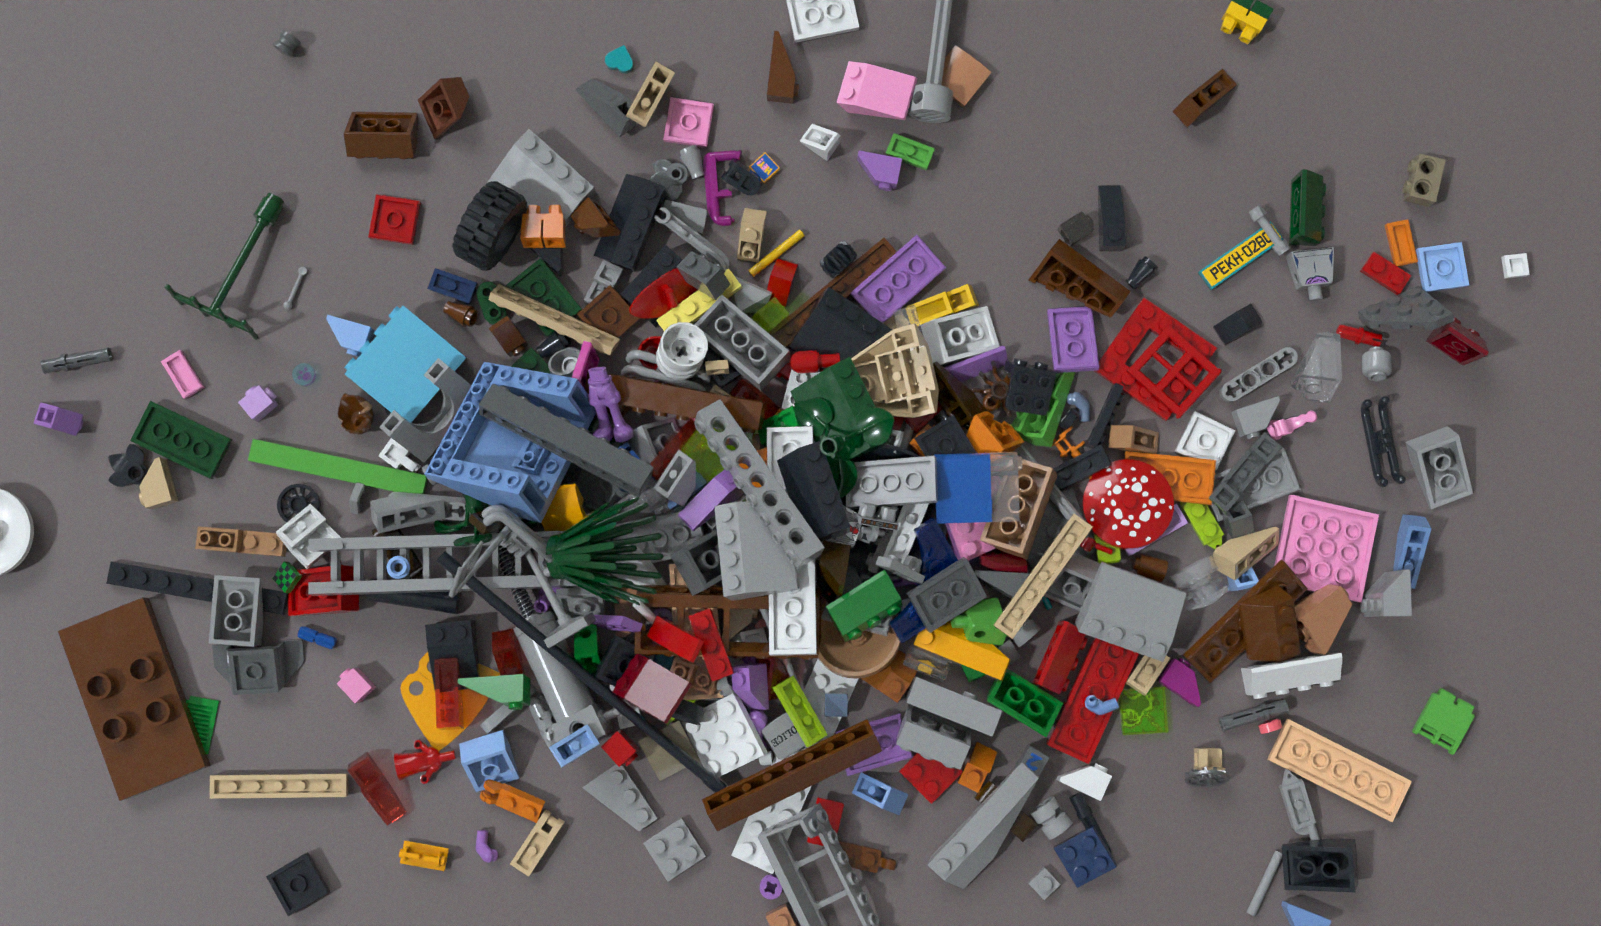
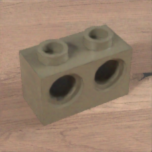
M1418 154L1415 158L1411 159L1407 167L1409 177L1402 189V193L1405 194L1403 201L1426 207L1436 203L1446 160L1424 154ZM1421 165L1427 167L1428 174L1421 170ZM1416 186L1423 189V195L1416 191Z

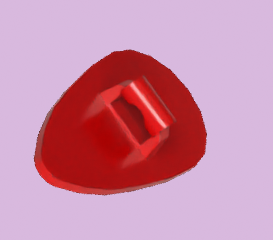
M676 268L662 275L641 291L631 304L629 312L631 315L639 318L661 317L672 308L677 307L679 303L698 291V289L686 283Z

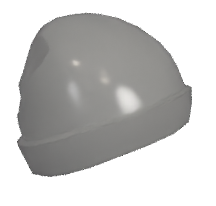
M567 347L557 351L549 360L548 368L550 373L572 378L580 350Z

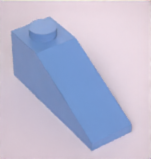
M1403 514L1397 534L1393 571L1410 570L1411 588L1415 589L1432 528L1425 517Z

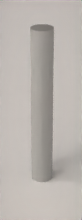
M1276 850L1247 910V913L1254 917L1282 859V853Z

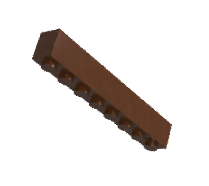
M587 371L585 383V391L587 392V394H589V371ZM607 373L611 375V380L620 393L619 409L631 406L635 412L646 413V410L655 411L654 415L668 417V414L677 415L676 419L689 421L690 418H696L698 411L721 400L739 427H742L743 432L755 433V430H760L763 427L767 402Z
M866 719L703 798L702 802L708 817L718 832L882 752V749Z

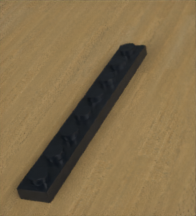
M110 562L106 584L212 602L214 579ZM262 588L263 611L285 615L288 593Z

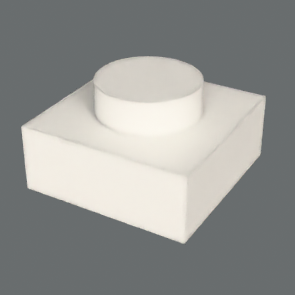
M1526 253L1504 255L1501 257L1504 279L1530 275Z

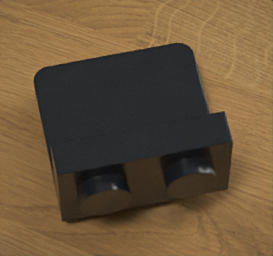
M1014 358V362L1006 361L1004 370L1012 374L1005 407L1013 411L1046 415L1057 372L1049 369L1048 364L1041 362L1029 365L1027 364L1028 361Z

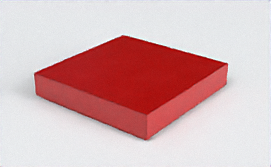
M376 194L368 237L375 240L414 245L421 202Z

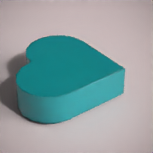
M625 45L609 52L605 56V63L609 69H618L619 72L625 74L632 71L633 61Z

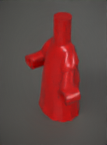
M416 740L414 748L421 749L423 752L394 753L395 770L399 781L427 771L426 774L420 777V781L423 784L430 781L433 773L440 769L442 762L456 759L455 750L440 753L438 749L431 746L428 747L422 740Z

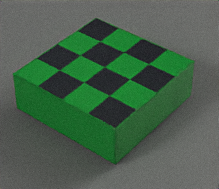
M284 561L272 579L284 593H291L302 575L290 562Z

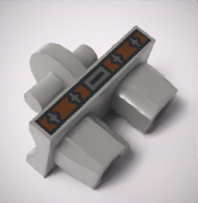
M862 502L859 512H853L852 520H856L862 525H868V527L862 526L861 533L866 534L868 541L874 542L878 536H884L885 531L879 528L898 531L899 524L895 522L896 509L882 506L879 517L874 516L876 506L871 503Z

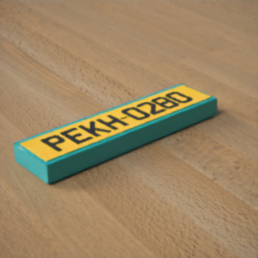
M1270 221L1269 223L1272 225V227L1274 228V230L1276 231V233L1279 235V237L1281 238V240H1283L1284 238L1281 236V234H1280V233L1278 232V230L1275 228V226L1273 225V223ZM1260 228L1204 267L1198 274L1209 289L1212 290L1271 249L1274 244L1265 231Z

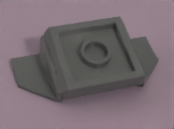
M303 640L282 641L278 646L237 649H234L233 645H212L214 667L229 682L233 695L279 692L304 663Z

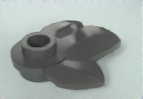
M667 159L655 161L652 166L656 173L652 175L650 181L665 186L667 189L665 200L675 201L683 192V184L689 176L688 169L681 163L673 164ZM676 170L680 171V176L678 178L674 177V172Z

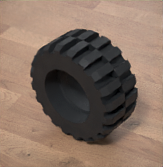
M498 181L486 183L473 197L472 202L467 206V210L463 213L461 221L457 226L456 234L453 238L454 242L452 243L455 255L482 271L494 268L503 259V256L508 252L511 244H513L517 233H519L522 216L527 211L525 197Z

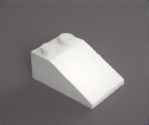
M987 306L933 319L920 325L922 335L930 349L932 362L937 361L942 366L1000 347Z

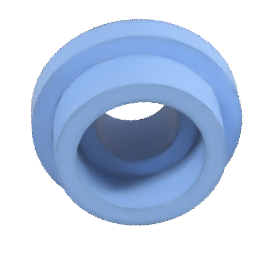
M395 556L388 561L387 572L395 579H402L409 574L410 563L402 556ZM397 564L403 565V569L400 572L395 570Z

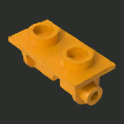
M404 840L403 849L401 848L399 852L400 863L445 871L449 848Z

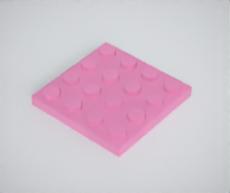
M1289 495L1275 565L1282 559L1308 588L1306 591L1315 592L1328 584L1338 585L1348 592L1350 601L1360 603L1362 602L1379 514Z

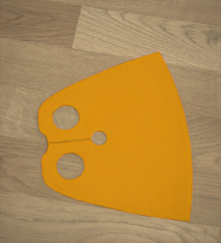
M427 652L420 659L418 670L413 674H409L403 680L400 689L404 702L418 727L432 747L440 751L469 726L481 711L488 698L470 689L435 692L432 673L427 669L429 662ZM479 664L480 677L500 676L501 673ZM414 681H419L423 685V692L417 696L412 695L409 691V686Z

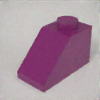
M1182 658L1178 660L1171 659L1157 679V682L1192 706L1199 707L1201 700L1195 672L1190 669L1191 664Z

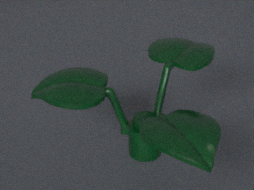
M820 398L795 402V412L801 426H812L813 436L818 437L825 432V435L822 436L823 440L820 443V449L823 454L837 458L828 460L840 498L846 496L854 488L858 480V470L854 462L850 460L843 461L842 456L837 453L842 451L845 441L860 434H863L864 440L870 445L876 446L885 443L891 436L895 420L894 416L883 408H866L856 417V424L860 430L841 438L839 435L829 436L830 426L828 423L833 419V411L828 402Z
M464 494L466 502L465 520H436L434 522L435 531L437 533H449L471 526L469 516L483 511L489 507V504ZM531 521L525 524L533 529L538 522ZM474 526V536L458 538L453 543L454 546L478 545L480 541L484 544L490 542L493 536L490 533L479 535V531Z

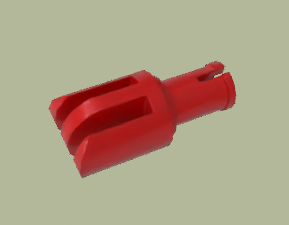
M816 350L798 351L791 356L789 365L796 373H818L820 368H828L840 362L839 353L819 355V352Z

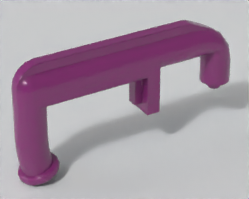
M742 150L710 152L703 159L707 210L713 222L719 226L732 225L734 218H731V216H720L719 199L733 197L729 189L719 190L717 162L731 161L732 158L740 161Z

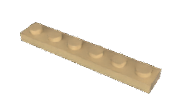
M499 284L490 293L488 300L494 302L497 306L507 308L519 316L534 320L537 324L547 326L558 334L569 336L580 344H583V341L591 342L593 347L600 353L611 355L620 341L615 336Z
M1072 514L993 626L1011 639L1014 638L1092 529L1090 524L1076 514Z
M348 773L210 775V799L348 796Z

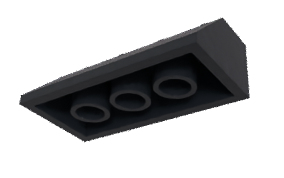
M626 174L609 215L621 233L618 236L601 237L593 256L635 272L655 223V215H658L667 193L665 186L645 178Z
M821 441L797 448L778 459L777 463L789 498L817 538L822 542L850 533V525L826 455L820 449Z

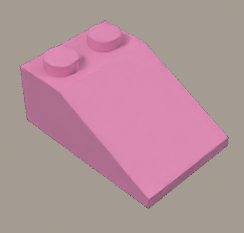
M849 61L837 104L848 113L906 120L917 78L875 65Z

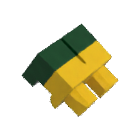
M1230 0L1221 19L1223 22L1220 30L1226 34H1231L1236 27L1242 30L1238 39L1245 44H1249L1261 32L1274 9L1256 0L1248 12L1254 0Z

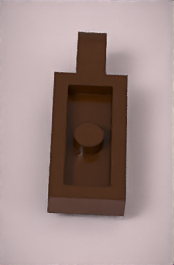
M838 840L843 851L848 855L851 868L873 873L878 872V867L895 870L896 860L881 857L882 850Z

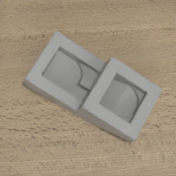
M603 259L593 278L594 281L584 298V303L589 304L610 284L616 288L623 269Z

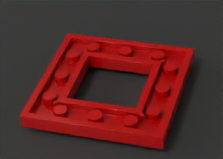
M1143 298L1099 360V370L1094 372L1113 385L1117 383L1124 386L1122 389L1124 393L1166 421L1172 414V411L1127 372L1130 367L1125 362L1148 330L1159 336L1168 325L1208 360L1217 347L1146 298ZM1168 338V340L1166 341L1167 343L1172 345L1174 348H1176L1183 354L1185 353L1177 344H1175L1170 338ZM1191 359L1180 373L1193 384L1203 367L1194 359ZM1175 377L1163 392L1179 404L1188 388Z

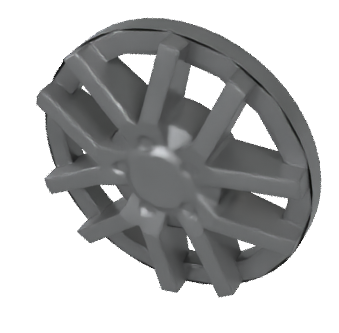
M1204 767L1203 770L1191 769L1190 772L1185 773V783L1195 787L1219 786L1229 780L1227 771L1217 770V767L1211 770H1207V767Z

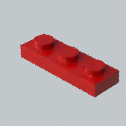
M711 608L688 616L695 636L704 641L700 650L712 682L734 674L735 672Z

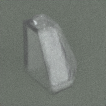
M1318 332L1291 381V387L1295 390L1299 389L1302 392V396L1308 401L1329 403L1342 381L1340 334Z

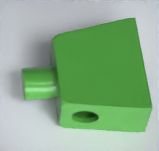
M998 598L983 599L951 619L952 628H963L966 639L971 642L1003 645L1007 636L993 626L1003 612Z

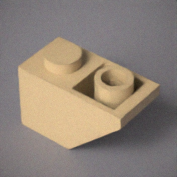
M745 208L741 221L737 259L759 262L767 211Z

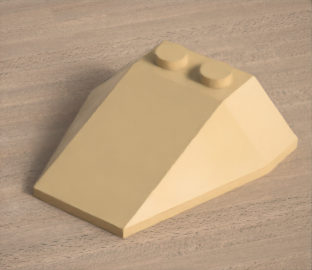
M915 323L893 329L851 358L875 407L886 409L893 416L917 418L937 412L939 388L930 349Z

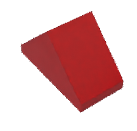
M781 259L776 260L767 290L772 292L769 303L786 307L798 264Z

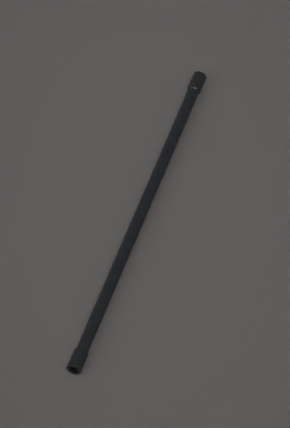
M446 551L436 560L437 563L455 576L458 567H462ZM472 576L467 581L466 585L702 780L703 784L714 793L727 787L723 781L712 772L706 770L559 646L554 645L548 648L544 642L547 637L476 577Z

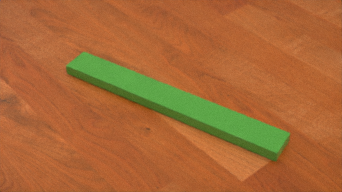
M256 439L252 441L248 461L355 484L357 482L365 486L393 492L424 494L428 480L425 475Z

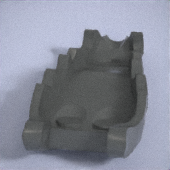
M573 463L570 464L564 476V479L567 480L566 485H577L584 499V506L596 510L605 503L610 502L609 506L599 513L613 506L618 496L625 498L628 494L627 491Z

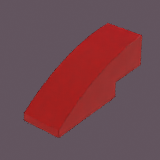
M656 616L647 635L661 646L693 663L704 642L688 630L660 616Z

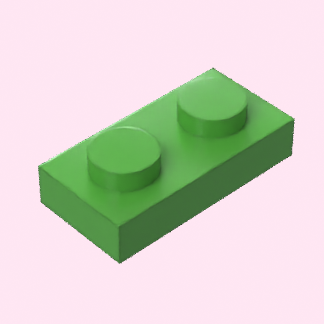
M893 133L885 155L902 158V162L927 170L935 148Z

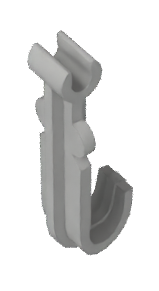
M660 208L666 213V218L662 219L659 215H655L657 222L663 223L714 263L721 265L725 271L729 268L730 262L724 252L673 215L670 209Z

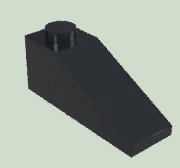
M1121 185L1098 186L1099 251H1122L1126 246Z

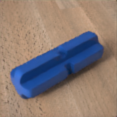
M305 626L300 627L297 635L298 638L312 643L316 642L317 645L328 649H334L337 642L335 637L324 633L319 634L318 631Z

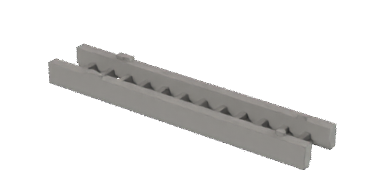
M542 531L535 533L548 542L550 536L563 533L564 531ZM490 533L493 539L490 542L484 543L482 547H489L499 533ZM474 534L309 539V551L331 552V582H309L308 594L312 596L449 592L454 581L453 574L447 571V578L431 579V548H446V552L454 558V548L469 547L470 555L477 545L454 546L453 542L458 538L474 536ZM499 546L492 553L493 577H477V571L473 575L490 590L542 588L536 575L522 576V557L519 559L515 557L516 576H500ZM400 549V556L406 558L410 563V549H423V579H410L409 572L406 577L400 580H387V550ZM365 550H377V580L364 581ZM341 551H354V581H341ZM538 553V564L541 570L544 571L541 564L545 558ZM400 564V571H401V570L403 569V565H402V564ZM600 573L610 576V573ZM552 576L546 577L552 588L578 587L565 579H554ZM466 584L460 589V591H473Z

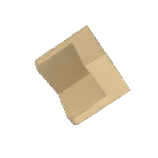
M1194 748V769L1203 770L1204 767H1207V770H1211L1217 767V770H1225L1222 767V749Z

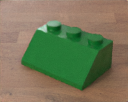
M883 570L830 603L826 608L832 623L846 643L849 640L853 641L859 638L866 629L875 628L888 615L893 616L897 614L903 604L888 574Z
M1008 668L1002 681L999 679L994 680L986 696V700L1044 737L1048 736L1063 705V702Z

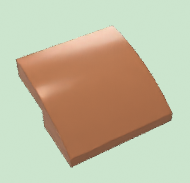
M955 45L945 57L942 86L951 89L954 93L953 99L961 107H964L991 74V71Z

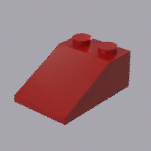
M341 565V581H354V566ZM331 566L297 570L302 577L291 593H288V616L359 611V594L312 596L308 594L309 582H331Z

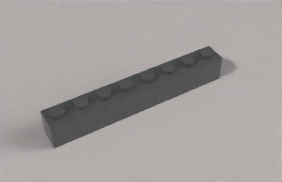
M492 384L479 403V415L636 497L641 496L653 475V466L647 460L637 459L627 450L612 446L608 440L591 435L587 429L572 425L566 418L551 414L545 407H537L527 398L512 394L504 386Z

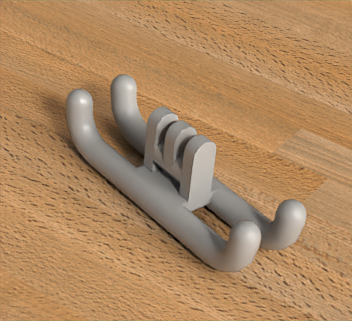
M633 350L626 356L628 363H632L635 359H641L657 364L656 355L649 352ZM627 365L621 371V375L626 377L633 373L654 379V382L661 381L664 384L668 383L706 391L698 383L689 380H674L667 377L660 371L659 367L655 371L639 365ZM700 368L695 376L703 379L705 386L711 384L712 378L706 374L704 369Z
M491 505L483 510L481 515L484 518V525L490 526L495 521H501L512 530L501 542L504 548L512 542L507 550L513 553L519 548L514 553V556L519 559L532 547L545 558L541 564L545 577L551 576L546 563L552 562V555H546V541L502 505Z

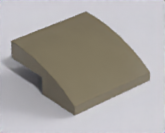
M680 720L660 730L694 760L700 761ZM649 736L638 741L659 781L686 768Z

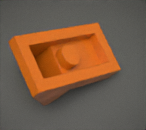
M976 742L957 783L978 793L987 774L991 772L997 751Z

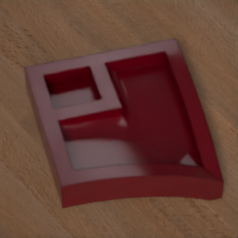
M997 548L978 556L979 563L988 568L1001 572L1027 573L1025 558L1006 553Z

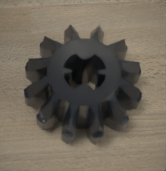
M841 241L820 261V266L827 275L835 278L856 259L857 253L846 241Z

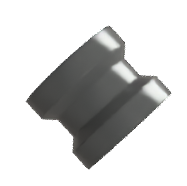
M282 30L279 40L275 41L273 46L285 55L292 57L294 54L293 50L295 47H299L301 42L288 32Z

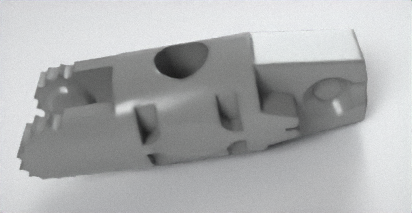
M543 694L537 695L536 698H530V711L543 740L549 748L559 742L551 726L556 723V720Z

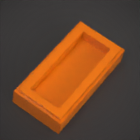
M1409 220L1385 224L1393 264L1397 267L1416 264L1418 259Z

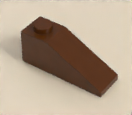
M774 31L767 101L793 104L794 97H798L799 84H796V76L779 31Z
M1222 68L1189 94L1172 112L1188 128L1237 84Z

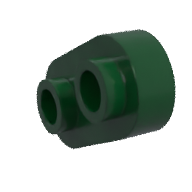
M484 282L477 289V298L485 320L489 324L494 325L507 316L506 308L499 307L494 302L488 300L489 296H484L485 290L490 289L492 292L497 287L491 282ZM493 310H498L496 317L491 316Z

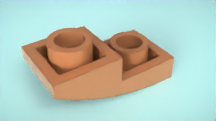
M674 658L670 669L671 672L692 684L690 688L714 695L718 680L712 682L708 669Z

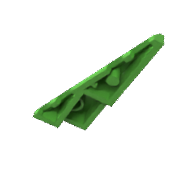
M1075 372L1056 373L1046 415L1016 412L1017 417L1011 425L1024 441L1036 446L1052 447Z

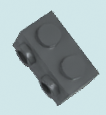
M691 251L676 266L686 283L714 300H717L730 286L728 279L724 275V268L718 263H711L703 254L698 255Z

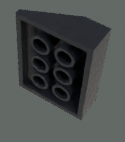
M828 287L821 293L789 345V348L795 352L816 350L819 352V355L839 353L840 361L848 357L853 358L892 331V329Z

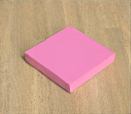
M670 97L664 142L707 148L714 104Z

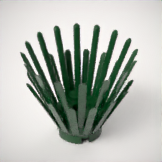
M639 497L632 500L629 498L599 513L609 506L610 502H607L563 533L550 536L546 546V555H552V562L546 563L550 575L554 579H565L608 602L612 601L620 604L617 599L605 593L636 605H640L638 601L649 603V600L614 587H625L656 594L657 591L654 588L637 585L629 580L595 573L603 572L660 579L662 577L658 572L636 570L637 565L601 562L663 559L664 556L661 553L617 554L635 552L637 547L630 544L659 540L662 537L660 533L602 542L631 534L634 531L633 528L654 522L657 519L656 516H649L616 527V522L646 509L649 504L643 503L620 513L622 509L639 500Z

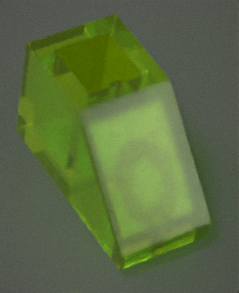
M774 297L757 311L751 319L769 333L790 314Z

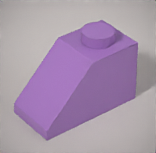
M859 150L857 161L873 184L879 186L878 188L884 191L896 189L902 158Z
M40 402L33 424L77 436L83 425V414Z
M748 662L732 666L735 672L732 674V689L748 708L769 709L766 664Z

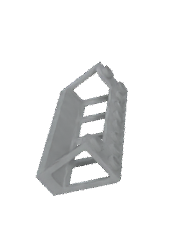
M820 803L765 829L758 836L801 926H828L820 908L846 895L849 896L863 926H880L878 917L869 904L868 896L863 892L858 876L849 864L848 855L843 851L838 841V835L832 829L828 821V815ZM801 824L809 838L819 835L825 848L801 860H796L782 831ZM828 854L845 889L821 901H816L800 867Z

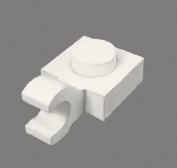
M392 438L379 454L380 458L396 469L403 465L410 471L417 473L421 467L408 457L411 452Z

